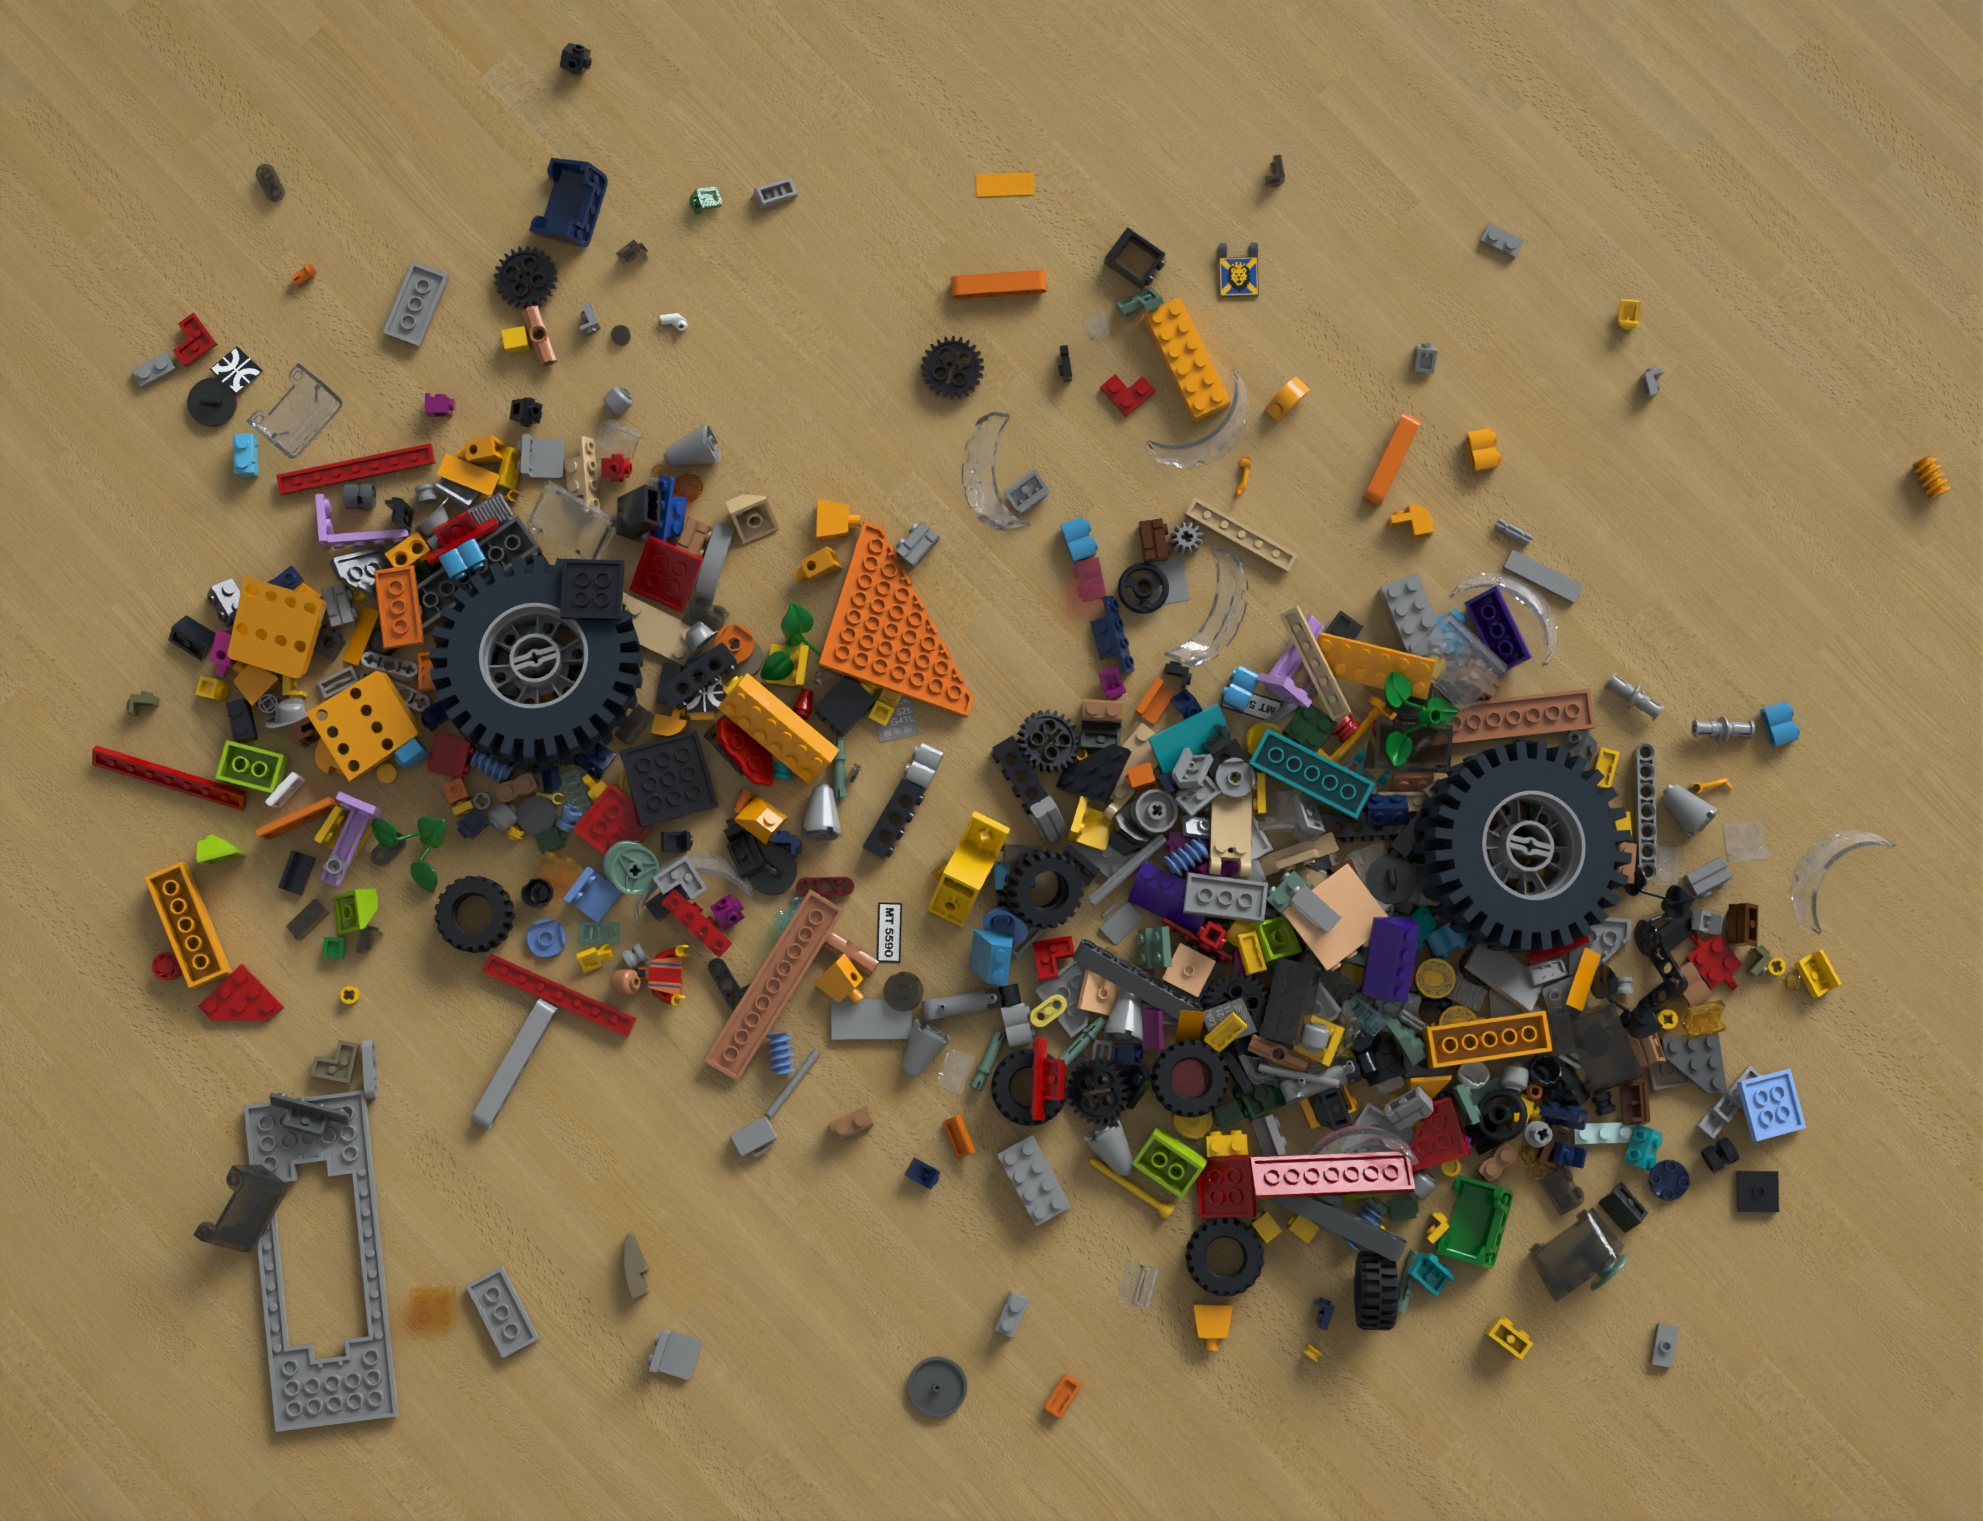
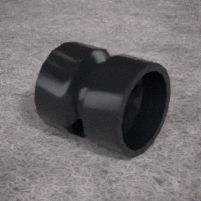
M1727 1137L1718 1140L1715 1146L1709 1145L1700 1151L1703 1160L1713 1173L1723 1169L1725 1164L1731 1165L1739 1160L1736 1148Z

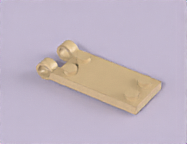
M623 592V605L626 606L625 610H628L632 616V622L640 646L685 667L686 660L691 654L685 637L687 631L692 626Z
M1143 723L1140 724L1122 746L1132 752L1110 797L1113 803L1103 813V816L1110 821L1115 819L1137 792L1133 790L1132 786L1128 787L1125 779V775H1128L1127 769L1150 762L1153 772L1158 767L1148 738L1156 733Z
M1252 789L1242 798L1233 799L1220 794L1211 801L1209 874L1220 875L1221 860L1239 861V877H1250ZM1228 849H1232L1233 853H1229Z

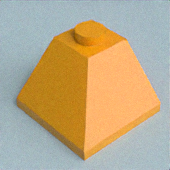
M757 794L734 821L760 841L767 844L772 838V834H776L789 817Z
M1447 1075L1405 1079L1406 1093L1420 1086L1432 1100L1452 1080V1077Z

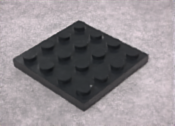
M697 730L619 751L641 828L718 807Z

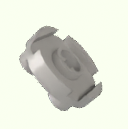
M1240 758L1225 760L1215 773V784L1221 790V795L1229 798L1238 799L1244 797L1255 784L1256 778L1253 768ZM1233 773L1236 774V777H1240L1237 783L1230 780Z

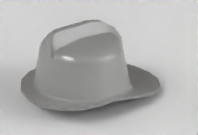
M448 498L429 518L416 526L429 538L435 535L433 528L449 520L443 507Z
M697 622L687 631L685 637L686 644L691 651L686 664L689 661L692 662L704 649L709 640L719 631L713 632L702 622Z
M296 698L281 701L276 707L275 717L266 722V728L274 729L286 726L307 717V710L303 700Z

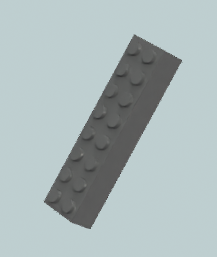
M515 516L478 542L488 561L484 564V568L476 572L472 570L467 573L466 578L456 581L451 580L444 567H442L417 585L423 635L443 622L440 613L444 606L451 609L454 608L456 603L453 594L459 587L466 593L472 589L469 578L478 573L484 580L492 576L489 566L495 563H499L506 570L513 568L511 558L522 557L524 562L528 563L534 558V555L538 556L543 552L518 516Z

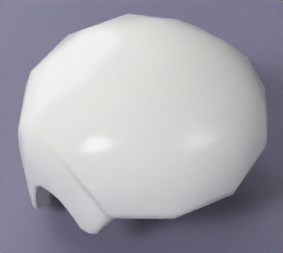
M1482 1062L1461 1064L1457 1070L1458 1080L1465 1087L1468 1086L1470 1090L1482 1088L1490 1078L1489 1069Z

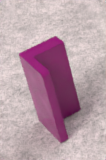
M1142 1009V1049L1163 1051L1162 1010Z

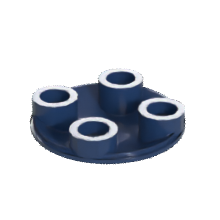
M1674 1160L1658 1162L1649 1173L1650 1189L1657 1197L1663 1200L1671 1201L1680 1198L1690 1185L1687 1170L1682 1164Z

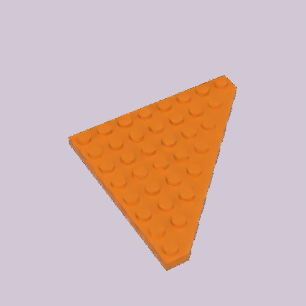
M863 521L818 666L967 718L974 697L968 691L959 669L955 667L951 659V654L937 633L936 626L925 611L918 593L916 594L911 585L912 582L906 570L902 568L893 546L888 542L884 529Z

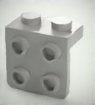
M522 434V440H519L518 445L519 452H521V459H518V471H521L523 477L563 478L565 442L561 439H533L530 434Z
M663 1329L661 1334L657 1333L654 1340V1345H657L655 1352H651L647 1362L650 1365L649 1371L655 1373L660 1371L689 1380L692 1377L702 1342L667 1329Z

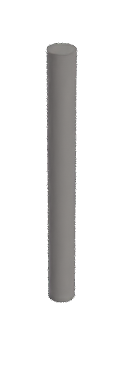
M814 1048L767 1110V1115L770 1117L775 1115L821 1054L818 1050Z
M1260 1064L1258 1072L1296 1080L1304 1078L1306 1082L1339 1088L1340 1080Z

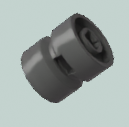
M362 483L361 486L345 484L343 490L345 508L347 510L358 509L361 506L363 509H375V485L373 483Z

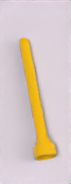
M1090 1158V1165L1158 1209V1213H1160L1162 1218L1165 1220L1169 1218L1175 1206L1169 1202L1168 1204L1160 1202L1123 1176L1117 1175L1111 1168L1096 1158Z

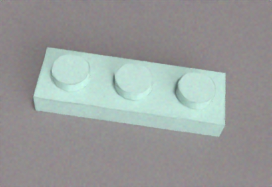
M1623 1122L1586 1123L1584 1130L1573 1129V1144L1629 1143L1635 1125H1623Z

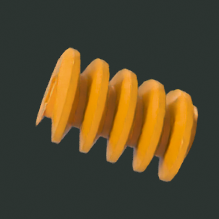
M1928 456L1913 463L1912 467H1919L1915 473L1922 474L1919 477V481H1926L1922 488H1929L1925 494L1933 495L1930 498L1933 499L1949 491L1951 486L1944 487L1948 480L1940 479L1945 473L1937 472L1941 465H1934V463L1938 459Z

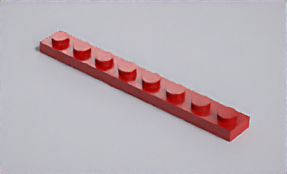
M429 443L277 474L276 476L279 493L285 495L436 464L433 446Z
M97 745L92 750V765L237 810L243 811L246 807L247 791Z
M491 953L482 971L627 1037L630 1036L637 1020L633 1016Z

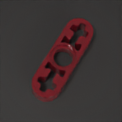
M848 877L802 878L796 884L797 892L802 896L806 895L803 889H800L804 882H807L808 885H814L813 881H817V893L821 896L850 895L855 887L854 882ZM837 880V885H842L843 881H847L848 884H851V888H848L847 892H844L843 888H837L838 892H833L835 888L833 881ZM821 882H830V891L822 892L820 890Z

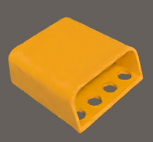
M244 576L227 653L228 657L292 678L302 677L308 671L324 613L327 609V603L323 599Z
M380 671L371 673L306 712L349 782L362 778L372 769L392 757L395 751L412 738L418 739L423 734L422 728L390 677ZM319 711L325 712L328 717L326 720L320 721L317 713ZM332 726H335L338 730V735L335 738H331L328 735V729ZM342 743L347 744L349 747V751L345 755L340 754L338 751V747ZM352 760H356L359 763V769L355 772L349 769V763Z

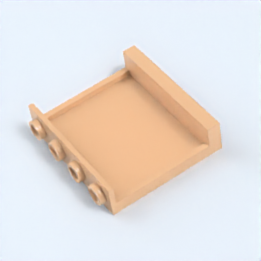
M1348 863L1311 890L1342 917L1327 934H1323L1292 905L1282 912L1283 916L1289 920L1323 965L1325 971L1330 969L1333 972L1342 965L1340 963L1342 959L1347 957L1349 960L1358 953L1356 950L1358 947L1369 945L1373 917H1388Z

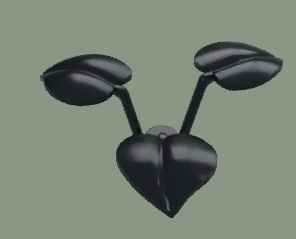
M1635 864L1634 884L1626 885L1624 889L1631 896H1637L1641 892L1642 894L1663 899L1661 908L1665 912L1650 919L1648 922L1641 919L1635 926V943L1640 952L1648 956L1656 948L1659 939L1658 931L1652 923L1666 916L1672 919H1680L1690 909L1696 898L1678 885L1670 886L1666 895L1644 890L1643 887L1647 883L1646 875L1642 868Z
M1602 964L1598 967L1590 987L1592 995L1597 999H1604L1606 997L1607 1000L1624 1012L1619 1017L1620 1025L1608 1026L1602 1029L1600 1024L1593 1023L1586 1028L1582 1037V1048L1590 1052L1587 1058L1600 1057L1608 1051L1610 1047V1037L1606 1033L1608 1030L1628 1027V1033L1633 1038L1642 1039L1656 1033L1663 1027L1648 1006L1638 1005L1630 1011L1629 1008L1612 999L1610 995L1618 991V979L1609 966Z

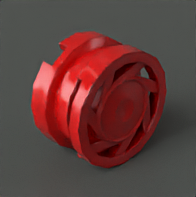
M1349 713L1331 734L1334 737L1337 736L1342 744L1361 723L1358 720L1355 721Z
M160 953L152 962L153 973L162 980H174L181 976L182 970L175 953Z

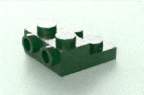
M1310 704L1308 708L1302 706L1299 708L1282 733L1285 734L1284 737L1316 753L1338 723L1332 721L1329 716Z
M1259 1072L1248 1080L1254 1089V1093L1247 1097L1242 1094L1236 1083L1233 1084L1232 1094L1236 1100H1240L1243 1106L1240 1108L1241 1113L1249 1121H1253L1286 1105L1276 1075Z

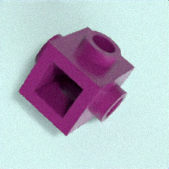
M730 894L710 906L715 918L724 930L745 918L741 912L744 909L738 899L734 900Z

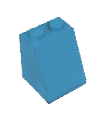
M974 928L969 968L986 983L1008 985L1014 933Z

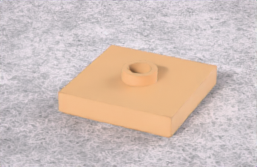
M1180 943L1171 959L1172 967H1167L1162 980L1198 998L1216 961Z
M1086 969L1077 1008L1110 1016L1118 998L1120 987L1093 971Z

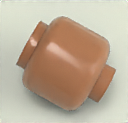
M631 969L617 970L610 980L613 991L618 995H634L638 992L641 984L637 972Z

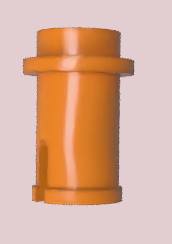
M309 263L308 265L304 264V268L290 277L292 281L294 280L296 286L299 287L310 277L314 278L317 272Z
M742 788L740 792H737L739 795L732 809L737 813H741L748 805L750 798L752 799V792Z
M1535 1083L1530 1084L1525 1089V1095H1528L1533 1100L1539 1099L1543 1093L1542 1087L1537 1086ZM1533 1088H1535L1534 1095L1531 1092Z

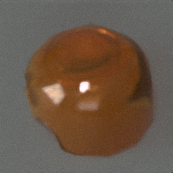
M685 472L675 479L673 491L676 497H685L687 502H693L701 496L703 483L698 475L692 472Z

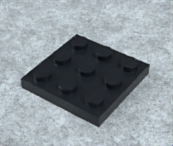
M563 559L560 618L622 621L624 560Z

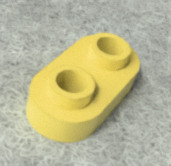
M1059 994L1049 997L1033 1009L1030 1015L1031 1022L1037 1027L1046 1026L1066 1010V999ZM1055 1001L1060 1002V1008L1054 1006ZM1039 1013L1045 1015L1044 1020L1038 1018Z

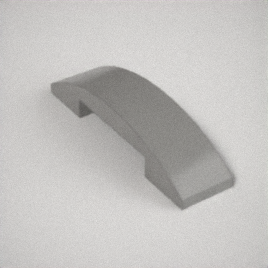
M721 522L716 523L701 566L694 597L714 601L726 555L736 530L735 526Z

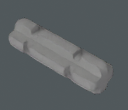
M1499 519L1495 524L1494 528L1496 530L1504 531V534L1517 541L1520 540V543L1528 545L1532 540V535L1523 533V530L1510 523L1506 524V521Z
M1404 1009L1397 1016L1398 1019L1421 1034L1423 1028L1430 1027Z

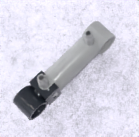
M1018 983L921 1001L925 1021L1022 1003Z
M1366 1052L1355 1058L1351 1057L1342 1060L1341 1064L1313 1073L1312 1075L1340 1080L1339 1086L1346 1083L1351 1085L1361 1081V1078L1367 1079L1379 1074L1380 1068L1374 1053ZM1299 1078V1080L1288 1079L1280 1084L1287 1105L1297 1104L1306 1097L1334 1088L1306 1082L1304 1078Z

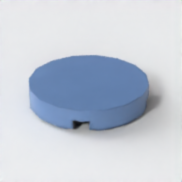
M550 918L535 921L526 935V943L529 950L541 958H552L559 955L567 942V934L564 927L558 921Z

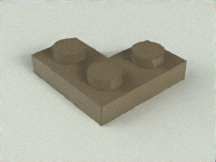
M339 1040L335 1059L314 1056L310 1076L351 1084L360 1044Z

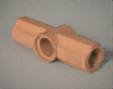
M528 307L522 311L540 365L541 367L553 365L557 362L539 307ZM538 333H544V337L541 340L535 339Z
M833 931L830 932L822 945L836 954L838 958L845 954L853 966L866 975L871 976L879 964V961L863 952L860 947L849 940H844Z
M1255 1034L1248 1047V1051L1303 1073H1305L1311 1059ZM1277 1048L1283 1049L1285 1053L1284 1058L1281 1060L1274 1058L1273 1053Z

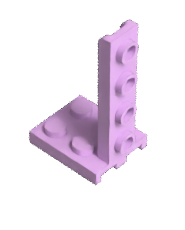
M315 494L318 536L323 549H330L331 546L334 549L345 548V545L364 547L368 543H373L375 546L385 545V542L399 544L409 537L408 530L406 529L333 534V524L328 517L332 515L329 499L326 500L324 494Z
M1308 614L1305 619L1317 640L1318 633L1323 631L1324 625L1312 614ZM1291 640L1269 675L1259 673L1256 680L1263 682L1267 686L1266 689L1280 697L1279 700L1282 702L1306 708L1312 703L1307 697V692L1295 687V682L1291 679L1302 663V659Z
M339 791L336 799L341 801V806L351 811L330 857L337 855L342 862L347 863V869L343 870L337 879H334L332 874L323 871L320 878L321 881L340 888L370 819H373L374 816L382 819L385 812Z

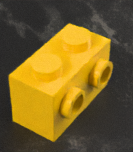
M1242 1130L1229 1131L1230 1135H1222L1221 1131L1209 1132V1136H1205L1206 1156L1248 1155L1247 1134H1242Z
M1496 1316L1485 1331V1334L1516 1358L1522 1360L1533 1345L1528 1340L1530 1336L1521 1329L1516 1331L1512 1327L1514 1324L1506 1317L1501 1319Z

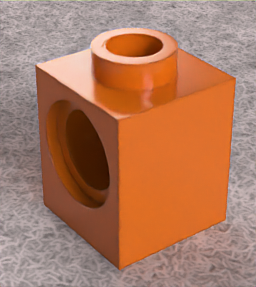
M1150 762L1127 769L1128 775H1125L1128 787L1132 786L1134 791L1157 785Z
M462 778L442 785L449 803L453 806H456V803L461 800L472 799L468 786Z

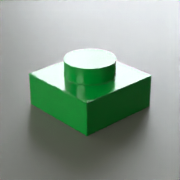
M324 937L322 957L344 959L346 939Z

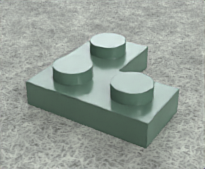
M1150 287L1117 302L1116 306L1123 315H1129L1134 313L1139 307H1142L1145 311H1154L1164 302L1162 296Z

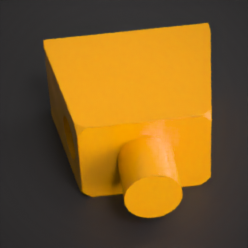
M492 435L466 441L464 443L465 449L457 450V458L468 461L476 466L502 463L506 446L503 441Z
M817 500V540L849 536V527H861V515H850L849 505Z
M826 546L800 561L802 567L793 572L798 581L805 578L816 581L842 569V565L836 552Z
M237 661L232 667L238 674L233 682L247 701L255 708L259 707L258 701L263 695L271 694L283 682V680L266 669L249 664L246 666L240 661Z
M845 954L836 960L814 982L818 988L836 1002H841L848 996L856 1004L863 997V994L856 988L863 979Z
M1193 1303L1197 1337L1206 1338V1350H1218V1338L1227 1339L1233 1305Z

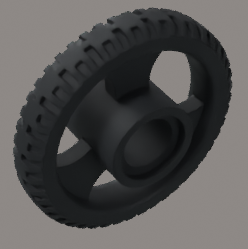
M1134 564L1127 568L1119 579V598L1125 607L1139 614L1152 613L1158 610L1167 600L1169 594L1168 579L1164 572L1153 564ZM1139 570H1147L1152 572L1153 576L1150 579L1140 577L1135 580L1132 577V573ZM1146 584L1149 591L1142 593L1138 590V586ZM1162 585V594L1158 601L1152 605L1148 598L1152 595L1154 586ZM1126 587L1133 588L1134 595L1140 599L1138 605L1133 604L1127 598L1125 593Z
M1506 1089L1493 1090L1487 1093L1478 1104L1481 1116L1479 1117L1480 1122L1477 1125L1481 1133L1487 1138L1497 1142L1510 1141L1524 1130L1528 1118L1527 1107L1522 1098L1516 1093ZM1497 1097L1512 1099L1507 1107L1503 1104L1493 1105L1491 1102ZM1502 1111H1504V1112H1505L1504 1118L1501 1119V1120H1499V1119H1498L1499 1113L1502 1112ZM1488 1113L1490 1120L1497 1124L1495 1132L1492 1133L1486 1127L1484 1114ZM1514 1113H1520L1517 1125L1508 1132L1506 1127L1513 1123Z

